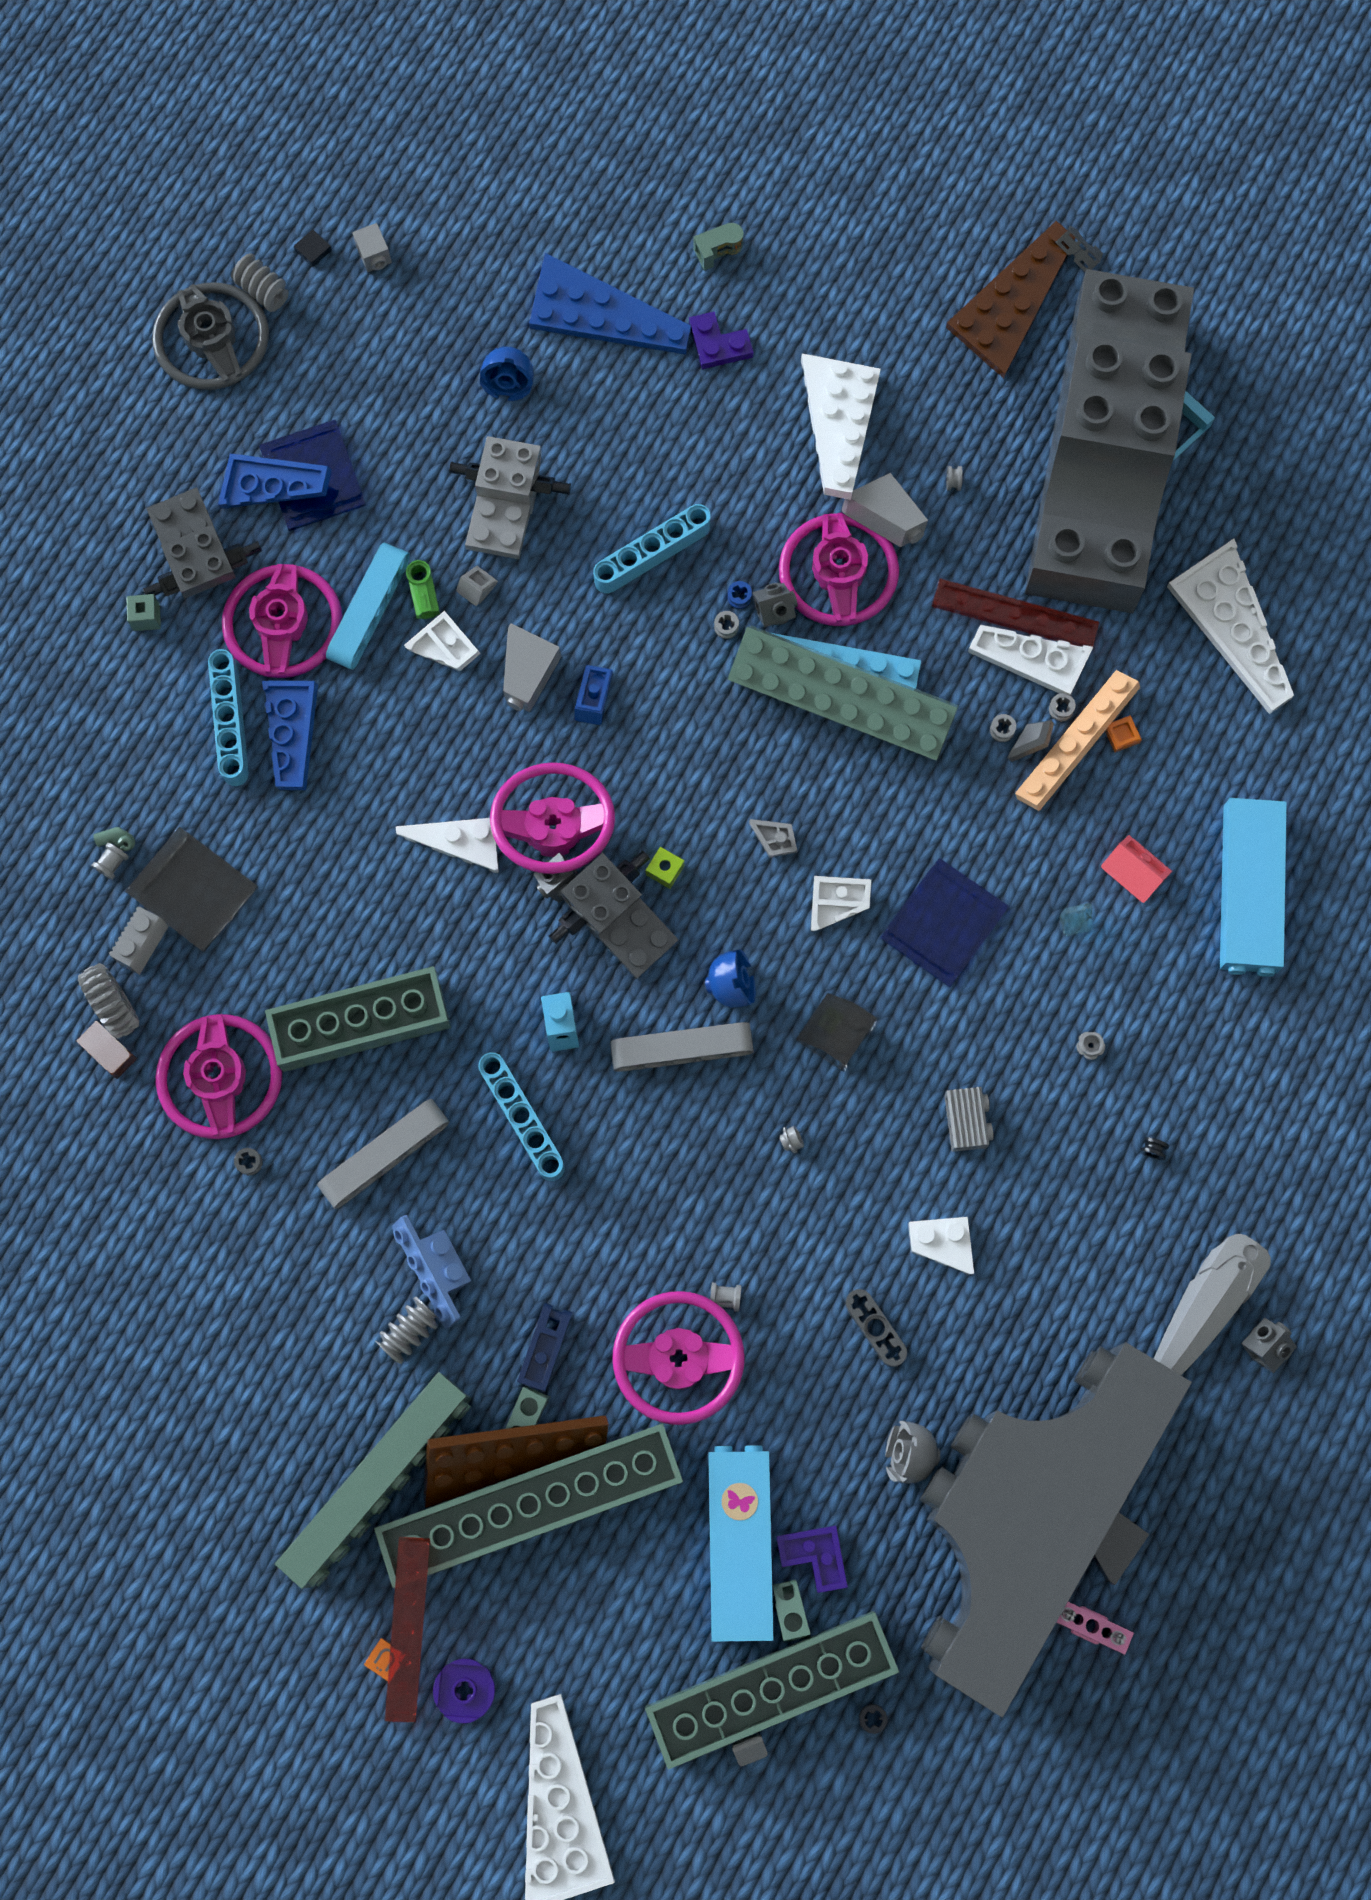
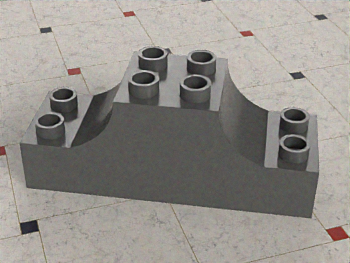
M1086 269L1076 301L1025 594L1134 613L1145 589L1159 508L1176 452L1192 354L1185 352V344L1194 287Z
M1126 1342L1109 1351L1099 1346L1096 1352L1093 1350L1090 1352L1074 1382L1086 1388V1391L1078 1405L1059 1418L1044 1421H1028L1008 1416L998 1410L987 1415L985 1419L974 1413L971 1417L968 1416L951 1445L952 1449L964 1455L953 1474L943 1467L937 1469L920 1498V1501L933 1508L926 1520L934 1525L949 1542L959 1565L962 1582L961 1607L953 1623H950L939 1616L921 1646L925 1653L933 1657L928 1668L936 1676L1002 1718L1192 1383Z

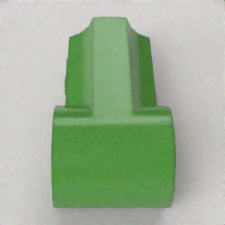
M415 560L407 566L406 575L409 581L416 618H434L440 614L431 569L426 562ZM423 572L427 574L423 580L417 581L413 579L416 573Z

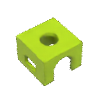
M660 847L646 868V876L671 889L684 868L685 861ZM668 861L671 867L669 870L663 871L659 867L660 863Z

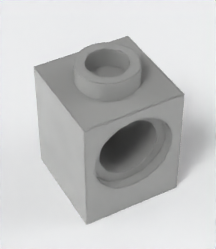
M377 223L352 232L356 248L367 272L383 269L386 265L392 263L389 249Z

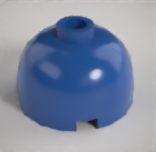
M503 346L495 348L485 357L480 369V385L489 395L497 399L499 395L510 396L507 401L523 399L531 391L534 381L533 365L524 352L513 347Z
M741 949L726 952L714 959L709 968V977L705 978L708 993L713 994L720 1004L730 1008L752 1005L751 1003H754L756 998L754 975L749 977L746 969L751 967L746 954Z

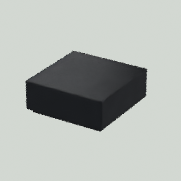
M313 229L294 245L295 251L312 267L332 251L331 245Z

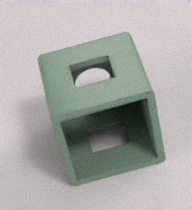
M154 594L127 596V622L133 631L161 629L160 603Z

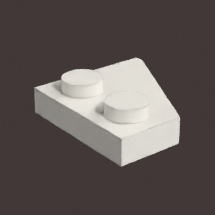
M445 611L404 645L410 652L457 671H461L481 654Z
M814 876L811 931H817L869 909L871 880Z
M968 1217L908 1223L911 1253L924 1258L927 1257L944 1266H950L967 1275L974 1274Z

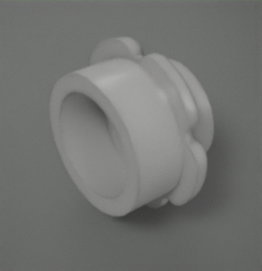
M1084 1032L1079 1036V1042L1076 1045L1079 1054L1084 1055L1086 1059L1093 1060L1098 1055L1104 1053L1105 1044L1100 1034ZM1092 1043L1093 1048H1089L1088 1044Z
M786 1126L783 1127L784 1133L780 1135V1140L784 1149L797 1153L798 1149L804 1147L796 1126L788 1129Z

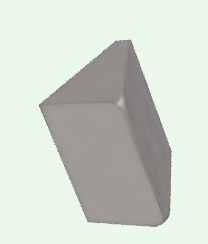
M475 566L460 577L456 590L461 596L477 606L496 586L498 581L480 567Z
M759 1733L734 1742L732 1745L733 1752L740 1766H745L768 1755L762 1736Z

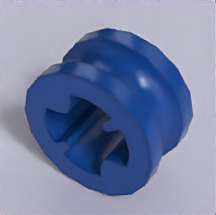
M743 581L732 583L728 588L727 600L729 604L736 609H743L750 605L752 601L751 587ZM738 590L740 593L745 592L744 599L741 600V598L739 597L734 598L735 591Z

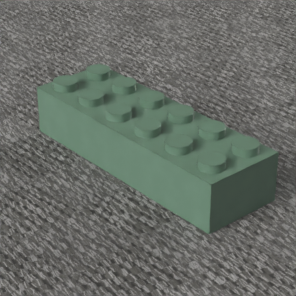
M434 966L265 1010L277 1066L283 1072L451 1028L439 976Z

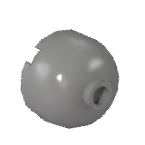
M899 1421L901 1426H894L887 1441L885 1457H891V1467H886L887 1474L894 1482L905 1484L917 1483L926 1479L932 1473L935 1466L939 1464L940 1450L937 1448L934 1436L927 1428L913 1422Z

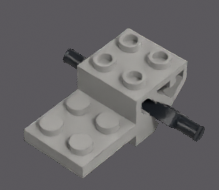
M487 436L480 464L470 462L466 465L451 461L449 473L464 475L465 479L476 481L477 497L465 543L467 550L520 559L529 517L534 508L536 493L551 494L556 492L570 494L571 483L558 482L553 477L539 475L542 454L541 446Z

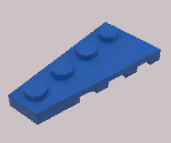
M230 453L218 506L224 509L326 496L332 469L323 465Z
M262 681L263 690L266 695L265 708L269 718L270 728H268L269 739L272 741L273 752L271 754L276 787L279 790H306L318 684L315 681Z

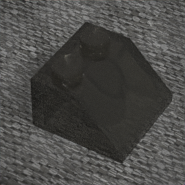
M827 993L796 1038V1041L844 1072L874 1028L877 1017L854 1002Z

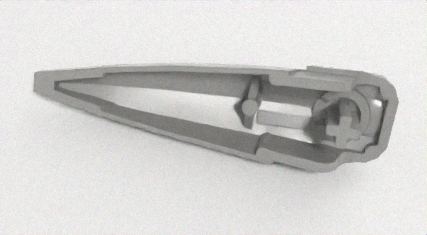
M1243 1234L1229 1236L1218 1247L1212 1249L1202 1263L1194 1280L1190 1281L1162 1338L1154 1359L1182 1375L1225 1327L1241 1304H1244L1250 1298L1270 1268L1271 1257L1268 1251L1259 1243Z

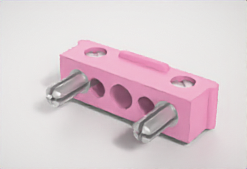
M1070 1602L1066 1604L1056 1622L1071 1629V1633L1096 1645L1100 1643L1124 1655L1134 1634L1108 1621L1107 1617L1084 1606L1078 1607ZM1076 1614L1080 1616V1621L1077 1624L1073 1622ZM1090 1619H1093L1096 1624L1092 1632H1088L1086 1629V1623ZM1103 1628L1108 1629V1634L1106 1637L1102 1636L1101 1632Z

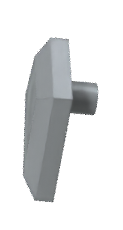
M749 820L751 828L769 858L797 853L792 824Z

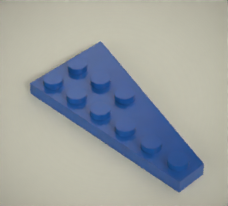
M547 253L544 254L529 321L530 329L686 355L691 325Z

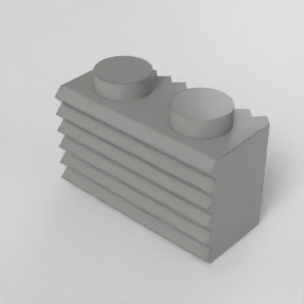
M137 907V912H133L134 917H130L131 921L127 922L128 926L124 927L125 931L121 932L122 936L118 937L119 941L115 942L116 946L112 947L113 951L109 952V954L118 964L140 975L169 926L157 915Z
M982 1087L947 1090L944 1098L952 1152L987 1148L989 1141L993 1140L992 1124L986 1123L985 1112H989L988 1095H982Z

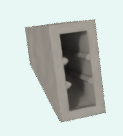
M891 473L853 490L851 500L845 499L841 510L846 516L899 547L910 542L912 544L918 542L924 536L928 519Z
M512 623L508 627L503 692L505 700L511 708L517 711L524 709L531 712L561 658L560 647Z

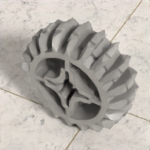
M98 963L95 966H90L78 975V982L85 998L106 1030L113 1037L119 1039L122 1036H127L139 1026L135 1010L107 967Z

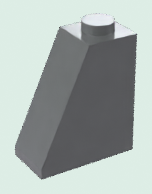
M1118 1512L1093 1556L1105 1580L1111 1585H1116L1149 1536L1147 1532L1120 1512Z

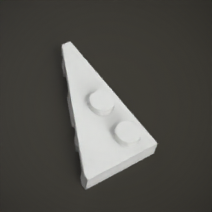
M490 818L396 826V834L408 841L418 842L448 856L461 858L464 862L488 868L491 872H499L497 844L492 835Z

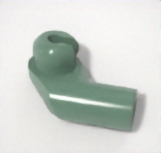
M120 827L93 834L97 847L112 843L122 851H129L135 846L133 835Z

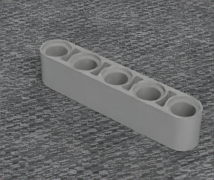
M747 1022L619 1038L610 1042L613 1069L617 1072L738 1057L754 1052L750 1023Z
M429 1099L319 1181L317 1186L333 1208L337 1209L448 1126L450 1121L434 1100Z

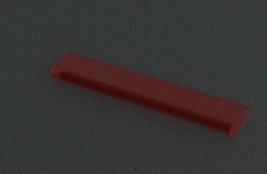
M939 579L932 603L934 608L1048 639L1070 642V645L1083 647V645L1093 647L1099 626V621L944 579Z
M399 1537L385 1721L416 1722L430 1538Z

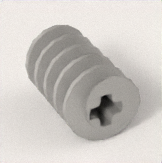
M252 253L246 254L231 272L232 280H234L235 284L241 286L245 292L249 293L252 298L257 299L259 304L264 305L265 309L270 312L276 311L288 299L289 292L285 289V280L278 279V275L274 272L270 273V268L263 266L261 260H255V255Z
M416 1296L413 1299L417 1307L413 1308L406 1305L405 1309L408 1316L406 1317L398 1313L396 1316L400 1324L396 1325L390 1322L388 1326L391 1334L381 1331L380 1336L383 1342L375 1341L394 1361L400 1364L404 1362L401 1352L408 1355L412 1354L410 1343L415 1346L421 1345L418 1335L425 1338L430 1336L426 1328L427 1326L433 1329L438 1327L434 1319L437 1316Z

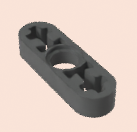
M862 1289L850 1292L845 1301L846 1309L880 1360L889 1367H896L902 1364L906 1359L907 1349L871 1295ZM857 1296L859 1299L864 1297L866 1299L864 1307L867 1312L873 1308L876 1314L868 1316L862 1323L859 1317L864 1316L860 1308L855 1310L852 1308L851 1305L854 1303L852 1297ZM874 1319L880 1320L884 1324V1333L878 1337L872 1336L867 1329L868 1323ZM889 1333L893 1337V1339L888 1340L892 1348L898 1346L901 1350L898 1353L899 1360L897 1361L894 1358L889 1360L886 1358L885 1354H887L888 1349L885 1344L880 1348L876 1344V1342L885 1339Z

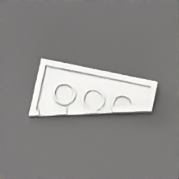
M980 625L968 652L1059 694L1071 695L1093 647L1070 645V642L1058 640V642L1044 640L1040 636L1031 635L1029 637L1016 634L1015 631Z

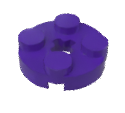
M469 1658L457 1659L446 1665L437 1675L433 1686L434 1702L440 1712L450 1721L456 1723L473 1722L485 1715L493 1704L496 1691L495 1681L489 1668L479 1661ZM463 1681L468 1682V1687L473 1688V1694H468L467 1700L461 1699V1694L456 1693V1687L462 1686Z

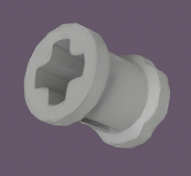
M107 843L105 846L107 849L98 862H93L91 866L107 878L113 880L115 877L114 872L121 862L127 860L129 856L111 843Z
M712 1282L710 1299L721 1307L733 1308L735 1312H739L741 1285H736L735 1288L717 1286V1283Z

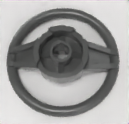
M217 282L192 284L184 290L177 291V294L167 301L160 310L152 332L154 354L162 369L177 382L202 390L229 387L249 376L263 359L269 341L267 318L258 302L250 294L238 287ZM218 293L234 297L243 302L253 313L258 325V341L252 356L241 368L232 346L236 341V329L229 309L223 302L219 301L218 303L208 300L203 294ZM181 305L183 310L180 321L178 320V327L184 343L198 357L207 358L220 378L201 379L189 376L178 370L168 359L163 346V333L170 315L178 306Z

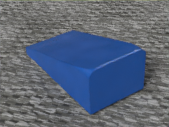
M586 665L575 705L576 721L596 725L602 724L613 675L612 669Z

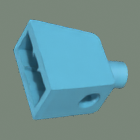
M565 992L542 996L541 1001L546 1033L551 1052L579 1048L571 993ZM563 1035H567V1036H568V1037H566V1038H557V1037L563 1036Z

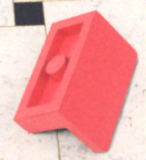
M1130 835L1119 843L1101 865L1105 872L1142 903L1146 902L1172 873V870Z

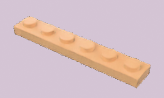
M1116 670L1016 791L1017 799L1040 811L1140 689L1139 681Z

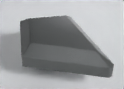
M1049 720L1027 724L1007 758L1013 762L1048 747L1054 723Z

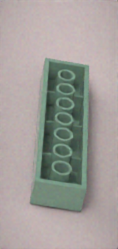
M754 626L746 628L727 679L936 761L940 756L959 707L957 704Z
M438 1372L277 1560L275 1565L301 1589L319 1587L329 1576L330 1572L327 1569L336 1561L339 1563L351 1549L348 1544L352 1539L361 1538L371 1526L368 1522L373 1515H380L391 1502L388 1497L394 1490H402L409 1482L411 1476L408 1474L414 1466L420 1468L426 1462L427 1439L447 1437L451 1432L448 1426L454 1419L460 1421L471 1408L468 1403L472 1398L447 1376Z
M871 1611L646 1705L645 1710L669 1770L897 1674L899 1670L876 1613Z

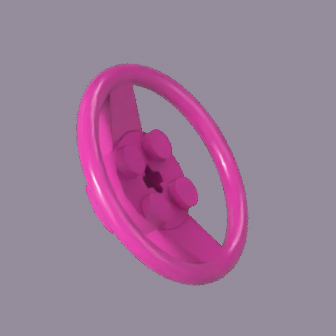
M824 514L807 521L789 537L783 547L779 560L780 583H784L789 591H794L798 604L795 609L801 614L824 625L850 626L872 618L888 604L897 587L899 563L891 541L845 514ZM847 525L859 528L871 535L883 549L888 563V578L883 592L873 604L859 612H856L857 588L862 584L866 574L868 553L863 543L861 544L857 539L851 537L852 534H850ZM822 527V541L814 549L812 570L820 587L828 590L833 615L820 612L806 604L795 591L790 577V561L796 546L807 534ZM836 559H842L844 565L835 564Z
M272 565L249 574L233 589L223 610V637L233 657L248 670L271 678L294 677L314 669L326 659L328 646L342 620V609L334 589L317 573L297 565ZM272 577L266 589L261 591L257 597L254 596L249 607L250 619L262 640L265 664L263 665L251 659L240 648L233 631V617L236 606L245 592L256 583ZM298 577L317 586L326 597L331 610V628L323 646L313 656L299 664L289 666L292 641H297L301 638L308 621L307 608L303 599L298 594ZM279 610H282L284 613L280 617L273 616L277 615L279 613Z
M542 763L519 771L499 789L490 812L492 835L504 855L515 864L527 870L545 874L573 871L593 861L608 844L615 824L614 805L604 785L589 772L565 763ZM545 774H563L574 777L587 784L596 793L601 804L576 808L571 799L549 797L531 802L528 811L502 810L506 799L517 786L530 778ZM556 825V829H550V826ZM601 830L596 842L587 851L575 858L562 862H541L528 858L518 852L506 838L507 836L528 842L530 846L532 845L534 849L540 851L541 855L554 857L558 853L562 855L568 854L569 850L577 842L579 843L581 838Z
M227 1014L204 1016L183 1026L165 1045L156 1068L157 1095L168 1117L184 1131L208 1139L234 1137L256 1126L274 1106L282 1083V1070L277 1066L272 1040L268 1034L258 1025L245 1018ZM226 1026L239 1028L252 1035L264 1048L271 1069L269 1089L263 1102L254 1113L239 1123H236L235 1096L242 1092L246 1069L238 1053L230 1048ZM199 1030L197 1050L191 1054L188 1060L186 1059L183 1075L186 1085L202 1100L210 1127L194 1123L181 1114L170 1097L167 1085L168 1068L175 1051L184 1040ZM217 1066L221 1073L214 1079L212 1076H209V1073L213 1072L214 1067Z
M673 1291L661 1293L639 1304L621 1324L613 1347L614 1374L625 1398L636 1410L646 1417L670 1425L696 1423L720 1411L736 1392L744 1370L745 1355L743 1341L730 1315L711 1299L691 1292ZM684 1303L700 1307L712 1314L725 1329L731 1345L703 1342L698 1334L681 1328L665 1331L663 1334L658 1335L654 1342L627 1346L626 1343L634 1326L647 1313L663 1305ZM676 1351H682V1355H687L688 1359L682 1362V1367H675V1362H670V1357L675 1356ZM731 1370L725 1387L714 1400L699 1409L681 1413L664 1411L647 1403L634 1390L626 1371L653 1375L667 1388L681 1390L692 1387L701 1380L703 1375Z

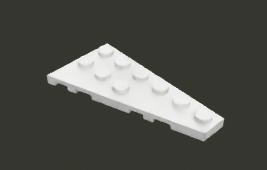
M802 354L801 364L805 375L804 382L805 387H807L808 405L813 434H815L816 451L819 456V469L824 495L851 500L880 369Z
M1232 539L1169 582L1167 588L1266 711L1271 714L1290 701L1294 694L1283 665L1279 663L1274 641L1270 639L1267 623L1253 586H1250L1247 579L1245 565L1239 558L1236 550L1237 544L1235 539Z
M562 1694L531 1704L525 1900H564L615 1883Z

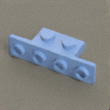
M404 1215L392 1225L394 1238L402 1246L407 1256L409 1267L415 1271L420 1280L421 1290L431 1301L434 1307V1314L438 1317L437 1320L443 1324L445 1329H448L460 1320V1315L448 1293L468 1285L471 1279L445 1230L420 1240L408 1216Z

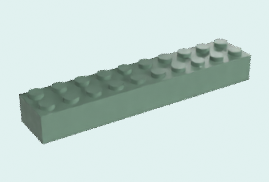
M662 1423L374 1528L392 1587L396 1588L681 1484L683 1480Z

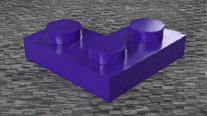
M715 311L689 317V325H691V333L701 369L753 358L754 352L747 329L721 335Z
M836 1526L776 1536L781 1567L812 1562L817 1593L848 1588Z

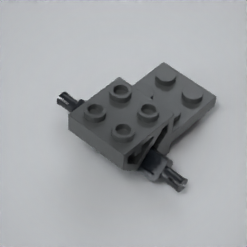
M196 487L146 508L162 544L161 547L171 571L158 576L157 583L145 587L143 590L145 595H158L164 592L165 596H170L181 592L184 599L236 578L233 569L247 564V557L262 552L258 541L244 547L237 543L224 549Z
M643 850L630 862L624 860L617 867L604 853L598 856L560 891V895L571 909L558 920L561 925L548 935L553 943L557 945L568 933L575 935L585 926L596 939H599L635 979L641 976L678 942L677 937L640 899L642 894L631 884L640 875L638 869L650 860Z

